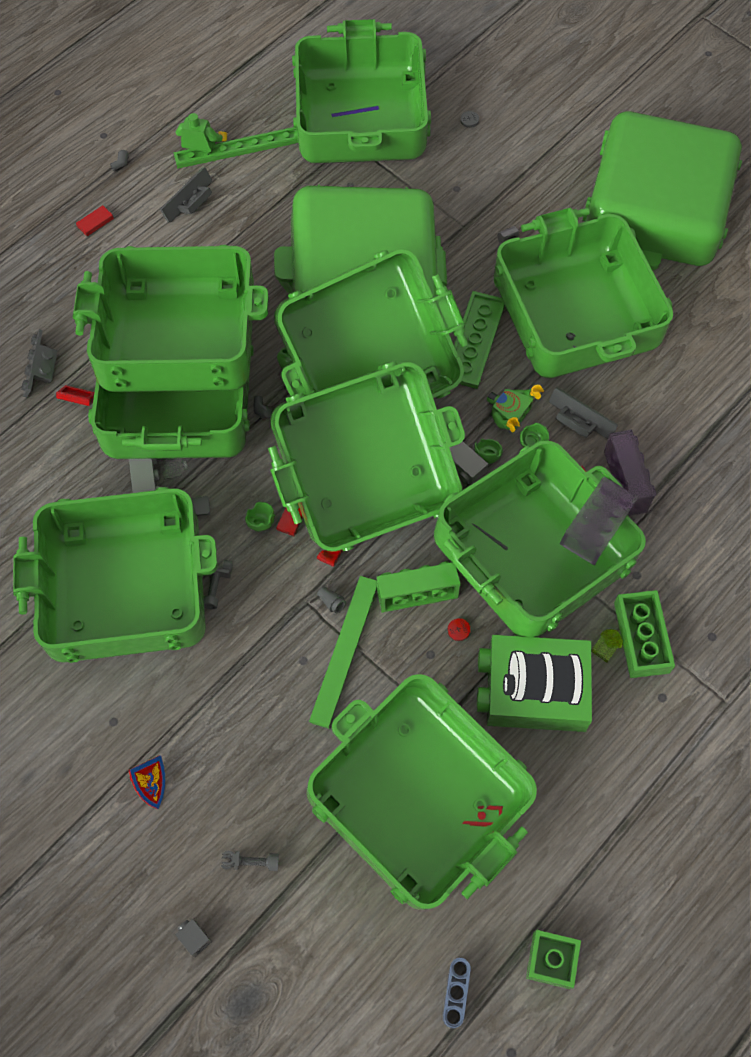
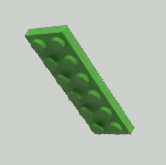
M472 291L463 318L465 326H463L465 332L463 333L468 345L461 347L458 338H456L454 344L464 368V375L459 383L460 385L475 389L479 387L505 307L503 299L500 297Z

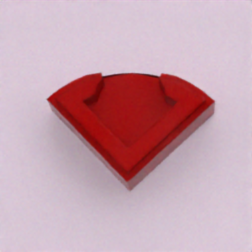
M322 550L317 555V559L334 567L343 550Z

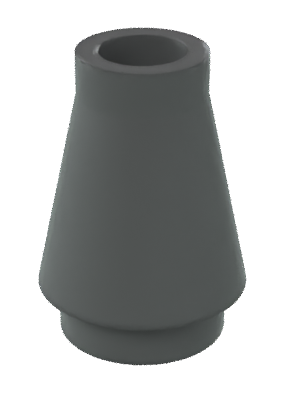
M325 586L321 587L317 592V595L330 612L339 613L346 605L343 596L329 590Z

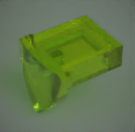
M614 629L602 631L601 637L591 649L592 653L607 663L616 650L623 646L619 632Z

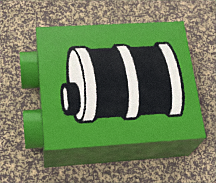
M492 635L489 648H479L478 672L488 673V688L478 687L477 712L487 713V726L586 732L592 722L591 641Z

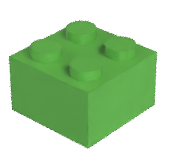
M540 930L534 931L526 979L567 989L574 988L581 940Z

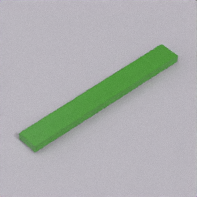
M292 127L216 143L212 152L194 149L173 152L177 169L298 143V140H295V130L297 128Z
M363 576L359 577L309 720L312 724L330 728L377 590L376 580Z

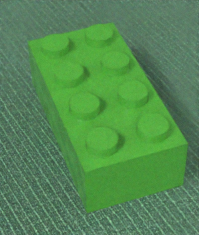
M448 561L441 562L436 566L424 565L419 567V569H403L398 573L391 574L386 572L377 576V594L381 613L457 599L459 596L460 581L457 568Z
M658 591L619 594L614 602L630 678L670 674L675 667Z

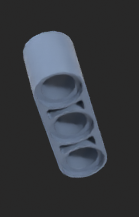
M464 958L454 959L449 968L443 1009V1022L449 1028L459 1027L464 1020L471 971L469 962ZM456 963H462L465 966L466 973L459 976L454 972V965ZM454 986L462 989L463 996L459 1000L451 997L450 991ZM454 1010L458 1012L459 1022L457 1024H451L447 1020L449 1011Z

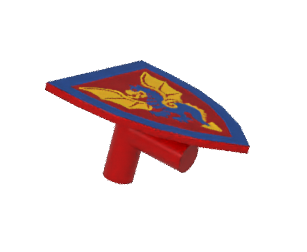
M161 755L129 770L130 781L133 783L135 791L145 803L155 809H159L165 790V770Z

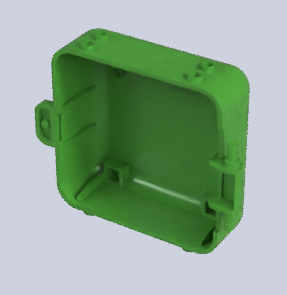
M375 19L343 20V23H338V25H327V33L338 32L343 34L344 37L321 38V35L303 37L296 43L295 55H292V63L295 66L293 68L294 78H296V117H293L294 128H297L295 130V140H298L299 151L306 161L310 163L412 160L424 153L427 146V137H430L431 110H427L425 87L426 49H422V41L416 34L398 32V35L376 36V32H380V30H392V23L375 22ZM373 106L379 107V110L367 111L362 113L338 117H332L331 115L333 113L356 110L361 108Z
M632 111L619 113L612 120L609 131L605 130L600 155H602L592 197H588L585 207L589 209L590 214L583 216L582 221L594 220L598 216L605 214H615L625 219L629 227L635 231L636 240L652 270H656L659 267L662 258L695 266L709 264L713 261L717 250L722 248L723 240L728 232V228H725L737 173L742 164V160H740L742 145L739 137L729 131Z
M320 184L317 186H305L299 189L293 198L291 247L281 246L274 252L275 278L280 282H292V292L297 290L303 292L374 259L373 255L378 252L403 249L412 252L418 258L430 291L435 296L437 295L435 291L437 288L432 276L439 274L443 285L447 286L446 252L441 247L440 236L435 235L433 200L426 191L408 189V187L320 186Z
M567 208L537 216L531 223L521 225L522 232L534 229V231L538 230L540 234L522 239L517 237L506 240L498 248L494 269V284L499 290L526 350L528 359H530L534 370L542 377L555 378L648 352L659 347L664 340L673 318L672 302L668 297L666 298L636 240L635 231L629 227L625 219L618 215L605 214L598 216L597 219L578 224L579 217L590 214L588 208L581 210ZM571 332L576 337H574V340H568L566 334Z
M228 245L198 247L128 246L126 248L111 249L102 255L98 267V283L91 282L92 273L90 271L84 272L83 280L77 285L73 319L76 323L75 333L79 336L83 335L84 326L92 324L90 339H88L87 354L96 380L102 388L111 392L222 391L239 389L247 382L250 375L253 320H262L268 315L269 296L268 290L264 286H254L251 258L245 249Z
M400 249L390 252L388 250L378 252L373 255L374 259L303 292L297 290L288 294L289 298L282 301L275 309L274 323L293 362L285 366L281 372L282 380L289 395L293 396L303 393L305 396L377 371V366L396 361L397 364L410 362L418 365L426 375L433 398L439 399L451 393L450 390L459 385L464 375L463 364L460 357H458L449 333L453 332L454 336H457L461 347L468 345L463 333L465 332L463 328L465 323L451 289L447 290L439 274L432 276V279L437 288L435 290L437 295L433 296L418 258L412 252Z
M251 341V356H253L254 347ZM249 378L241 388L236 390L111 392L102 388L96 380L93 407L89 409L88 413L89 423L93 427V433L96 435L101 450L107 456L114 459L234 457L243 450L246 443V431L250 430V423L247 420Z
M396 361L377 366V371L304 396L303 393L287 397L285 398L287 402L277 406L272 413L271 427L282 458L280 459L276 446L268 448L273 467L270 471L282 505L287 507L288 512H291L294 524L302 522L298 511L300 507L311 539L327 551H338L341 549L348 551L354 548L353 545L431 516L437 518L446 498L452 493L456 492L458 494L462 491V485L449 448L460 444L465 437L458 411L451 406L436 409L426 375L414 363L405 362L397 364Z
M540 441L532 446H525L517 456L457 494L455 492L449 495L440 508L434 529V540L439 549L456 566L516 636L538 638L546 631H553L561 620L619 578L624 579L631 573L630 569L637 563L636 560L646 543L642 530L614 502L622 494L623 488L612 474L602 466H595L585 472L559 444L552 441ZM473 524L477 525L482 530H484L485 532L496 538L498 541L508 547L507 551L503 549L501 546H499L492 539H490L483 532H481Z
M160 487L155 491L78 500L60 499L57 502L42 506L34 515V552H29L27 549V537H19V549L17 554L13 556V595L19 601V614L21 615L27 614V601H29V597H34V637L53 660L75 663L82 660L163 650H179L192 647L203 638L206 624L202 576L210 575L217 570V549L213 537L209 535L199 536L198 517L192 500L185 491Z
M412 675L406 678L375 710L362 700H354L334 719L332 732L342 743L313 771L309 778L307 798L313 807L312 812L321 822L325 823L327 821L392 888L391 894L401 904L407 903L412 908L419 910L437 907L444 902L470 872L474 876L470 879L469 885L461 892L468 900L477 889H481L483 886L487 887L517 854L516 849L519 847L518 843L528 832L521 826L512 837L509 836L505 839L503 835L533 804L537 793L536 783L533 777L526 771L527 767L518 759L515 760L448 694V690L443 684H437L426 675ZM489 805L503 806L500 816L499 810H486ZM484 806L483 809H478L477 807ZM479 812H485L486 818L484 820L478 818ZM464 821L493 822L491 826L486 827L470 826L469 824L462 823Z

